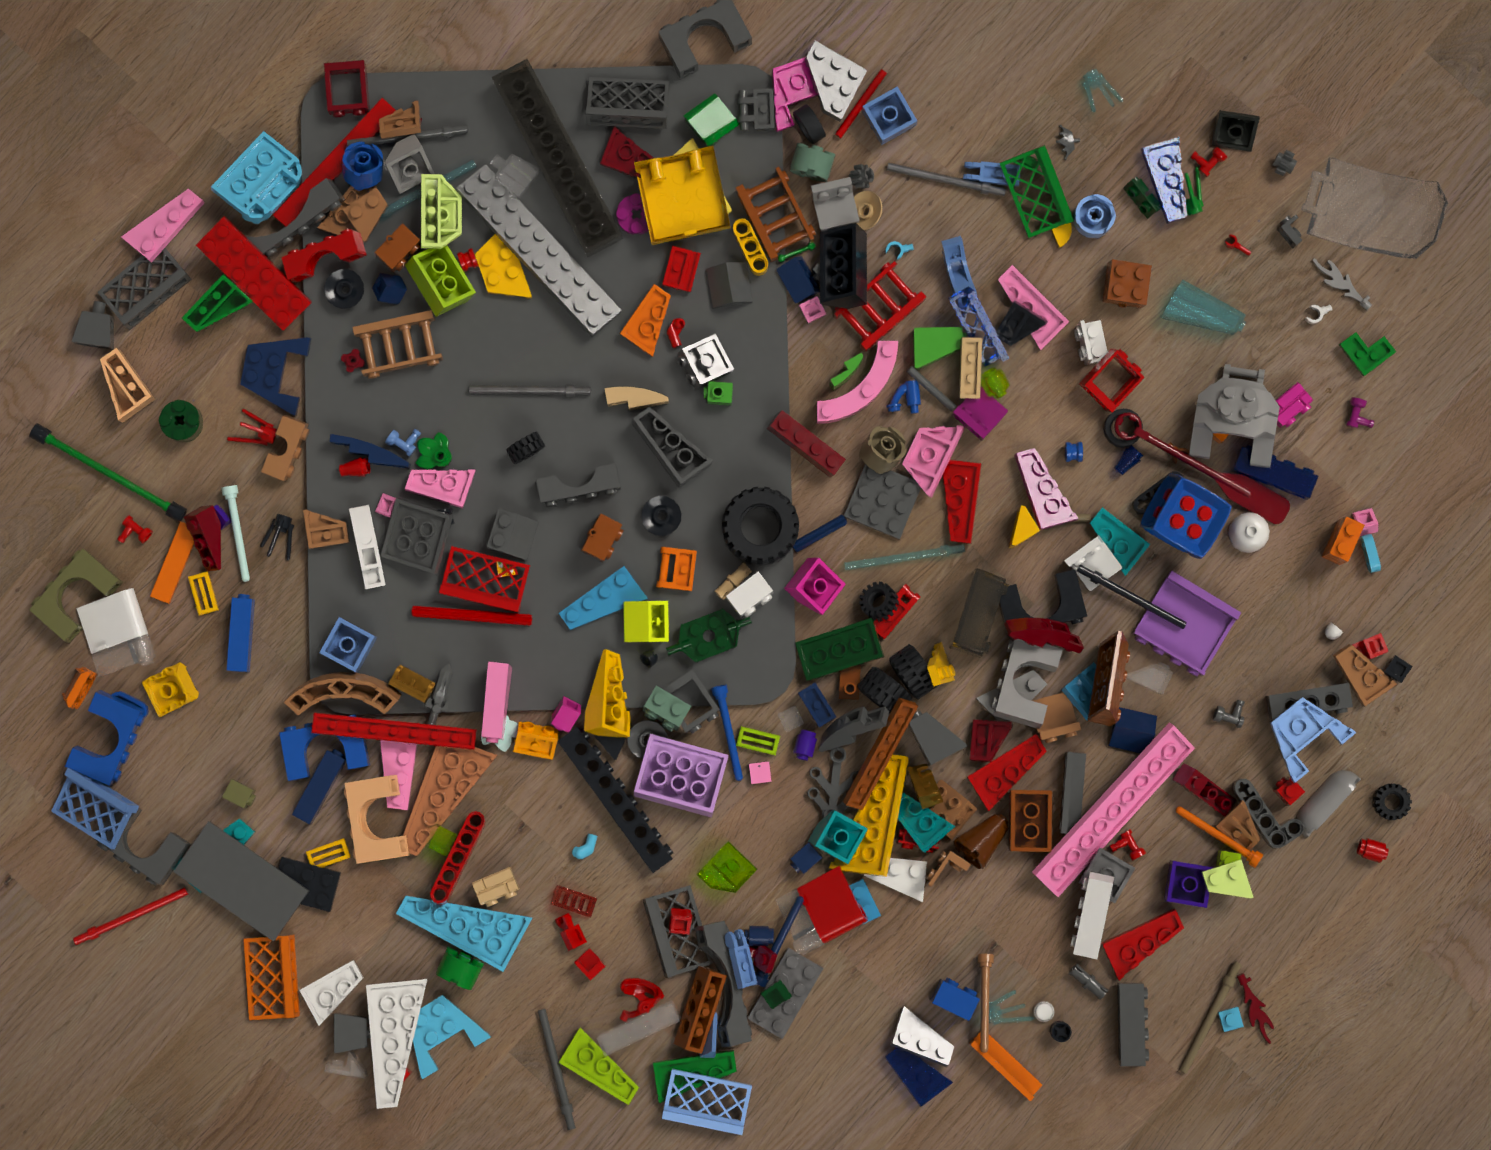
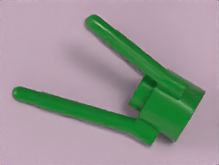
M1198 166L1195 167L1197 196L1195 197L1189 174L1185 173L1190 198L1185 200L1186 204H1184L1172 184L1169 185L1181 206L1182 213L1187 212V216L1203 212L1202 207L1204 205Z

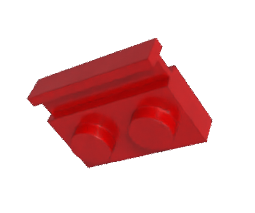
M672 246L662 285L691 293L701 253Z

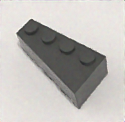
M650 407L632 419V425L678 488L712 464L713 460L702 453L698 447L690 443L679 431L677 432Z

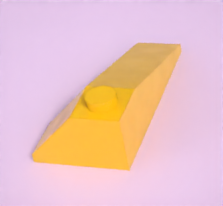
M604 649L585 710L584 731L597 736L627 738L630 737L631 717L630 711H626L624 699H627V694L623 692L621 681H623L624 676L620 654Z

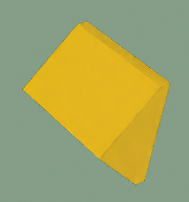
M1021 505L1017 510L1009 548L1013 549L1040 531L1025 506Z

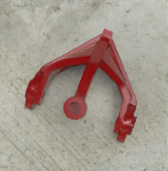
M627 978L623 980L620 984L622 992L633 995L640 1002L637 1005V1010L630 1012L623 1010L620 1019L626 1022L628 1018L649 1013L652 1007L664 998L660 987L640 978ZM645 993H649V994L653 995L654 998H649V997L645 996L644 994H645Z

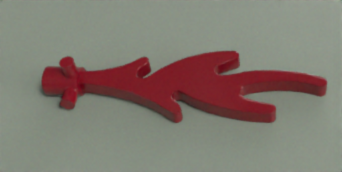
M1241 973L1237 975V979L1240 985L1243 986V1002L1247 1003L1249 999L1251 1000L1248 1009L1250 1025L1254 1027L1255 1020L1257 1019L1263 1038L1267 1043L1271 1044L1265 1032L1264 1023H1267L1271 1029H1274V1026L1266 1013L1259 1008L1260 1006L1266 1007V1005L1248 987L1247 983L1252 981L1251 978H1246L1245 974Z

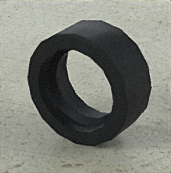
M807 104L793 112L796 123L811 144L826 137L819 119Z
M1117 409L1104 422V435L1108 442L1115 447H1129L1139 440V437L1133 440L1118 439L1111 430L1113 421L1125 412L1134 413L1139 417L1137 413L1130 409ZM1134 421L1135 427H1138L1137 421Z

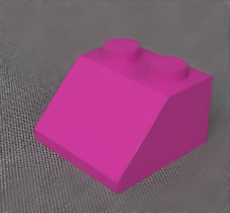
M818 557L807 558L784 589L797 602L823 615L846 584Z

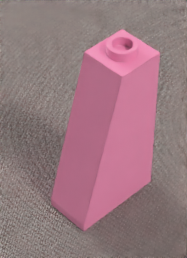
M488 662L481 737L486 738V742L498 743V740H504L512 667L506 663Z

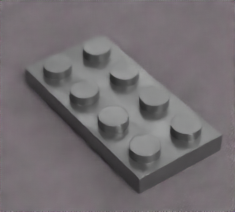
M788 948L764 990L781 979L792 997L771 1009L760 995L747 1019L783 1039L824 968Z

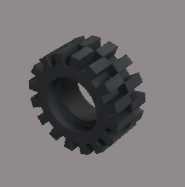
M533 432L510 445L506 451L512 462L517 464L538 453L545 447V444L538 432Z
M880 581L879 584L873 582L872 587L870 584L867 585L868 590L863 589L864 596L860 595L859 597L862 600L859 601L860 608L869 618H873L874 621L876 619L882 621V617L885 620L889 619L887 615L893 616L894 613L892 611H897L898 609L895 606L899 605L898 595L888 584ZM884 595L885 600L883 604L873 607L875 599Z
M1385 784L1379 787V790H1376L1375 797H1373V807L1376 809L1375 812L1382 818L1387 820L1401 819L1411 809V795L1402 785ZM1389 794L1397 795L1400 800L1399 806L1394 810L1388 809L1385 805V798Z

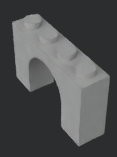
M1020 639L1009 640L1006 652L1010 654L1008 660L1004 659L1001 671H1004L1003 679L999 678L996 690L1000 691L998 698L994 697L991 709H994L993 716L1040 729L1043 725L1048 705L1027 700L1020 696L1014 688L1013 675L1018 669L1026 666L1055 672L1058 668L1063 649L1045 644L1043 648L1036 645L1031 646Z

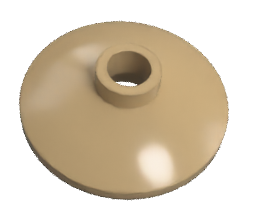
M862 191L854 196L859 216V223L857 224L863 230H868L879 221L882 214V202L876 193Z

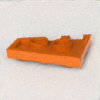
M653 284L619 334L653 357L671 295L656 284Z

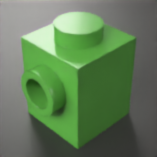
M709 381L708 386H704V398L707 399V404L732 405L733 383Z

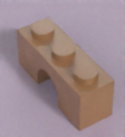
M288 415L282 416L276 435L286 440L287 450L283 455L268 453L261 471L262 473L282 481H286L293 476L295 471L294 461L299 459L302 453L301 443L309 435L308 423Z

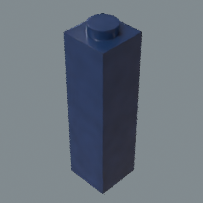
M336 749L326 751L293 811V816L308 824H313L346 763L342 752Z

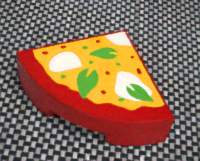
M496 562L497 573L499 575L500 573L504 572L506 568L501 562ZM506 564V566L508 567V569L513 566V565ZM516 567L510 570L512 576L519 575ZM507 572V573H505L504 575L500 576L499 578L509 577L510 575H509V573Z

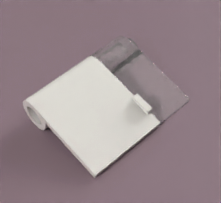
M134 588L123 590L76 608L99 677L134 664L141 663L142 666L154 663L153 659L156 658Z

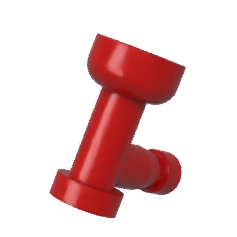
M1218 147L1212 150L1213 156L1209 161L1199 156L1196 151L1190 157L1201 166L1198 170L1205 177L1210 175L1209 172L1219 161L1223 162L1228 158Z
M129 515L122 522L125 528L117 539L124 543L126 538L134 531L138 534V540L143 544L151 537L153 531L150 528L143 529Z
M1130 829L1120 834L1122 839L1114 844L1112 843L1110 848L1115 852L1117 849L1128 845L1132 851L1130 858L1133 861L1146 854L1144 848L1138 847L1131 835L1133 832Z

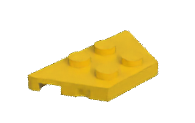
M494 234L475 253L488 293L532 298L520 260Z

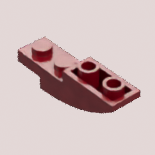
M1017 618L1006 620L1004 623L1011 638L1023 640L1031 646L1036 645L1043 648L1047 642L1052 646L1057 645L1063 647L1068 652L1073 651L1079 654L1084 649L1080 637L1072 634L1067 624L1045 618Z

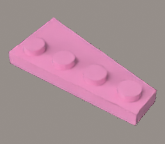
M187 189L121 236V238L152 263L203 206L204 201Z

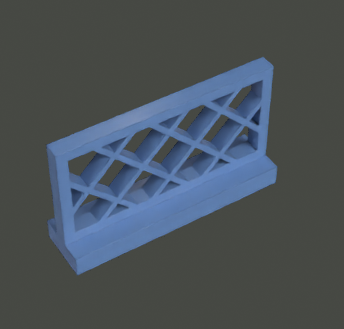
M67 768L64 774L67 776V779L51 812L110 849H115L131 814L137 812L139 805L105 784ZM72 783L76 784L78 792L73 795L70 794L69 790ZM90 793L93 802L86 805L84 794ZM79 796L81 807L74 809L72 799ZM67 801L69 811L63 813L59 809L62 803ZM105 802L108 812L101 814L99 804ZM94 806L96 816L89 818L87 808ZM82 810L84 821L78 822L75 812ZM121 812L124 814L122 820L116 824L114 813ZM109 815L111 826L104 828L102 817ZM97 820L99 830L94 832L91 829L90 822ZM112 829L114 835L111 842L107 840L105 831Z

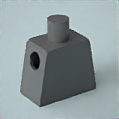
M94 301L92 312H81L72 338L73 343L114 350V318L111 315L104 314L106 303Z
M334 1013V1053L366 1048L367 1038H370V1026H367V1017Z

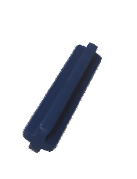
M840 515L797 539L793 546L794 550L799 552L847 524L845 517Z

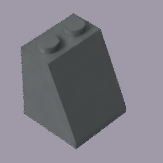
M921 711L916 712L908 725L928 765H932L967 747L963 740L927 712L923 714Z

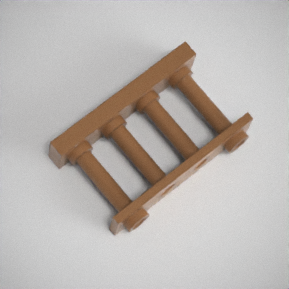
M430 310L353 327L355 337H360L363 341L368 369L361 370L363 376H368V379L380 377V373L426 363L427 366L439 364V361L443 360V356L441 353L435 354L429 326L432 321H435L433 311ZM418 324L419 327H422L427 356L415 358L410 334L411 326ZM399 329V331H402L407 361L396 363L390 337L391 330ZM379 333L382 335L388 365L376 367L370 340L371 334Z

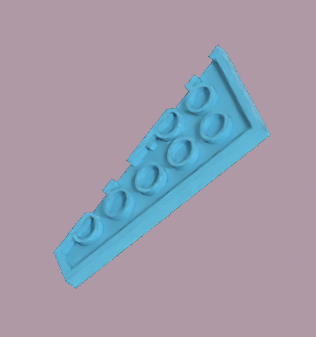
M407 895L396 912L397 915L502 972L507 967L533 918L453 903L437 905L433 900Z

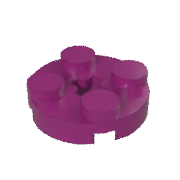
M635 193L625 197L617 208L618 224L629 234L641 235L647 233L648 226L641 195ZM640 210L642 217L640 219H633L632 211Z

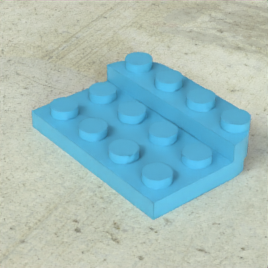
M263 131L211 186V190L241 213L244 220L259 224L267 220L299 186L302 178L300 161L295 155Z

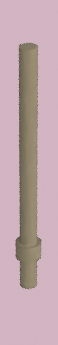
M1235 961L1229 974L1225 975L1222 981L1223 985L1180 1071L1188 1073L1230 988L1234 987L1237 981L1235 978L1242 964Z

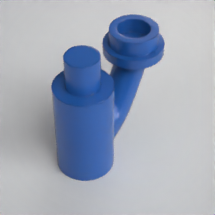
M916 380L906 381L898 387L891 403L886 405L888 412L900 411L901 404H898L902 395L906 393L907 406H910L911 414L919 413L918 405H921L919 383Z

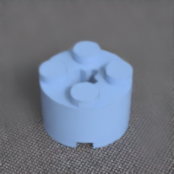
M1099 194L1083 198L1078 203L1073 214L1074 227L1080 234L1088 238H1100L1105 235L1114 224L1116 218L1112 202L1107 197ZM1093 213L1097 214V218L1095 220L1091 219V215H1093Z

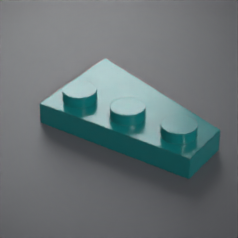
M902 794L898 819L923 852L928 851L956 827L930 809H922L920 803L907 794Z

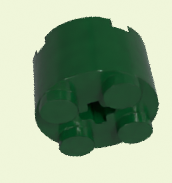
M175 400L168 403L162 409L159 424L163 433L176 442H190L196 439L202 432L203 417L199 409L184 400ZM179 418L183 419L184 425L179 424Z

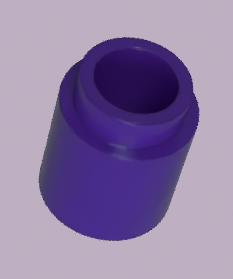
M801 730L800 734H797L793 750L797 759L808 761V758H813L817 742L815 738L816 733Z

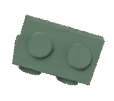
M656 685L642 711L645 712L644 716L651 721H660L663 728L672 732L673 730L678 731L691 706Z

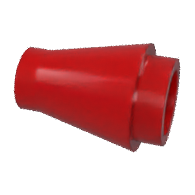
M360 457L339 465L341 476L365 477L366 474L371 472L368 458Z

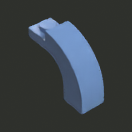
M961 236L941 241L947 275L959 311L979 306L977 292L969 273Z

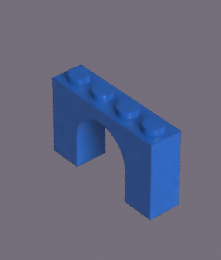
M102 690L95 692L88 711L108 719L115 725L119 735L118 745L109 755H99L77 745L72 748L65 767L108 786L118 782L122 774L120 768L122 764L127 762L130 755L128 749L136 741L137 734L135 732L137 727H141L144 722L145 716L143 713L145 709Z
M312 723L304 724V728L296 729V726L286 727L284 732L279 733L288 781L310 777L307 748L311 740L320 735L311 733ZM336 736L344 746L348 770L370 766L366 739Z

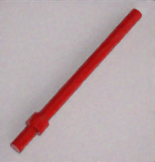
M186 887L103 925L93 926L87 929V932L74 937V943L78 945L89 939L94 940L100 937L102 933L187 896L189 893Z

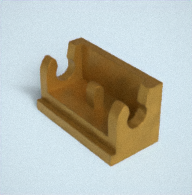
M402 665L396 668L388 683L424 703L430 697L436 685L435 682Z
M920 764L914 767H907L922 809L942 803L943 798L932 771L925 770L920 772L923 769H927L928 765Z

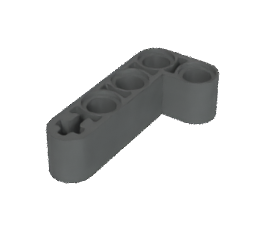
M1238 779L1233 782L1232 791L1239 802L1242 800L1245 802L1255 827L1269 847L1281 848L1303 833V823L1298 819H1288L1279 825L1249 780ZM1239 784H1246L1247 787L1244 788L1246 793H1252L1253 795L1247 797L1243 791L1239 792ZM1252 799L1258 802V808L1255 811L1249 808V802ZM1264 816L1268 817L1270 821L1269 826L1266 828L1260 824V820ZM1292 822L1298 826V830L1294 834L1290 833L1288 829L1289 824ZM1275 833L1281 837V841L1277 845L1271 841Z

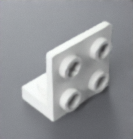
M1084 320L1079 321L1076 329H1074L1076 341H1080V349H1078L1080 360H1084L1085 365L1098 363L1108 352L1101 320L1085 323Z
M1099 535L1064 560L1069 567L1071 566L1076 570L1077 575L1089 591H1092L1100 584L1096 585L1090 581V578L1077 572L1080 564L1092 571L1096 570L1102 573V576L1107 579L1122 569L1121 564Z

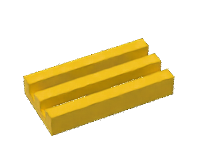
M209 572L189 576L188 579L198 615L201 616L219 611ZM202 577H205L206 584L213 606L212 608H210ZM194 579H198L205 610H202Z
M345 838L306 851L309 863L318 867H325L351 858ZM342 844V848L312 858L311 854ZM343 851L345 853L344 856L335 858L333 860L318 865L314 864V862L317 860L335 855Z

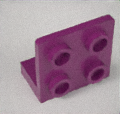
M980 387V399L966 398L953 411L952 416L978 439L983 441L1007 414L1008 410Z

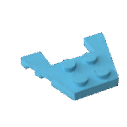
M444 995L420 1009L413 1044L422 1079L439 1069L428 1050L462 1029L465 1030L474 1047L491 1038L488 1032L483 1030Z

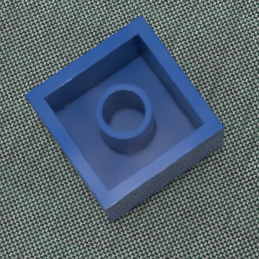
M948 977L946 980L940 979L930 1001L970 1021L980 1000L976 996L977 992L966 986L964 990L959 988V983Z

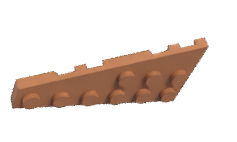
M442 746L435 747L403 836L406 835L410 854L418 856L498 755L475 747V750Z

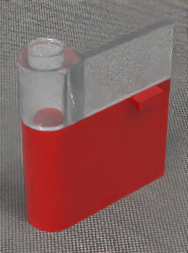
M840 866L776 899L779 909L786 920L798 896L804 898V902L790 928L795 941L793 946L797 953L801 952L803 955L868 921L865 911L856 901Z

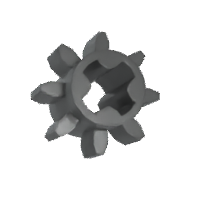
M1288 150L1284 154L1279 152L1272 164L1276 167L1275 173L1282 176L1286 172L1291 174L1297 163V160L1293 159L1295 154Z
M854 165V170L850 171L849 174L852 185L856 189L869 188V183L874 180L873 170L868 165Z

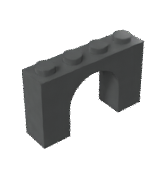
M717 0L714 5L708 8L702 7L695 14L683 16L679 19V22L672 25L667 24L658 31L659 39L680 79L698 71V62L687 42L691 33L699 27L712 26L722 31L734 53L752 45V37L732 0Z
M138 808L136 813L131 814L115 849H110L96 840L98 847L104 851L108 849L112 851L115 859L122 863L124 861L129 863V868L137 874L142 872L147 876L146 880L155 886L157 884H165L191 846L182 837L170 832L160 848L152 856L140 858L133 854L127 843V835L129 829L142 812L140 808ZM121 812L114 813L116 824L122 820L124 814ZM109 816L103 823L104 828L111 826ZM112 829L105 831L106 838L110 842L114 836Z

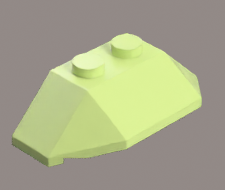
M421 174V248L442 249L462 235V197L446 181L442 174Z

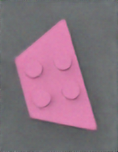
M961 425L945 428V426L933 429L929 427L919 428L902 463L930 498H932L965 429Z

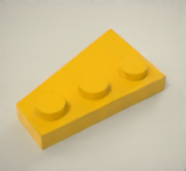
M942 642L934 644L935 650L931 653L933 657L929 659L927 669L933 686H938L954 681L956 674L953 665L949 664Z

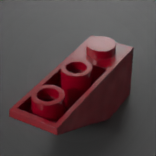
M213 505L201 506L184 516L186 527L191 533L194 545L200 554L206 571L220 570L221 523Z
M1185 763L1182 764L1172 779L1223 816L1227 815L1236 802L1235 798L1198 770Z

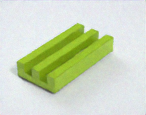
M741 726L736 746L776 756L780 736ZM745 731L773 738L775 743L745 736L743 733ZM744 739L772 746L773 751L743 744L741 741Z

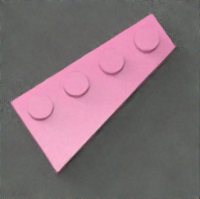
M1013 265L998 279L1012 303L1017 301L1048 321L1046 325L1031 334L1040 350H1042L1069 321Z
M380 740L384 776L397 775L400 795L386 797L387 808L408 810L417 744Z

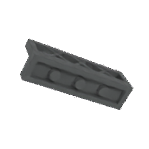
M1065 752L1059 833L1067 834L1081 819L1086 754Z

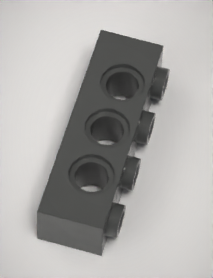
M1349 683L1266 696L1269 720H1274L1286 710L1285 703L1287 701H1291L1294 704L1302 697L1305 699L1311 698L1314 701V705L1327 714V711L1335 710L1336 714L1348 712L1347 708L1353 707ZM1327 695H1331L1334 698L1332 706H1328L1325 703Z

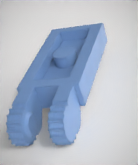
M983 161L981 163H964V167L967 169H980L979 175L964 174V180L1008 185L1000 163ZM1007 164L1005 167L1009 174L1016 176L1020 165ZM1010 177V180L1013 184L1014 178ZM1016 180L1014 186L1019 187V180Z
M738 929L734 933L727 932L725 934V944L729 948L737 988L741 989L756 985L757 979L751 953L743 930Z

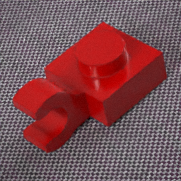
M569 913L555 919L556 924L564 930L560 932V935L568 951L587 943L579 924L574 926Z

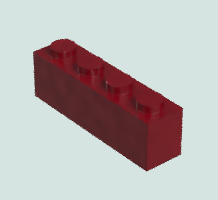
M783 410L778 412L766 428L828 477L834 476L846 460Z

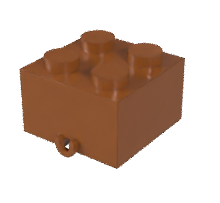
M402 223L392 235L386 237V241L374 253L393 273L396 270L400 272L407 263L406 259L410 255H416L421 250V241Z
M1114 259L1107 263L1102 302L1117 304L1121 308H1126V306L1143 308L1146 306L1152 265Z
M600 513L592 529L587 532L588 537L581 551L601 562L605 559L608 560L614 551V548L611 547L614 540L619 541L624 531L620 529L622 524Z

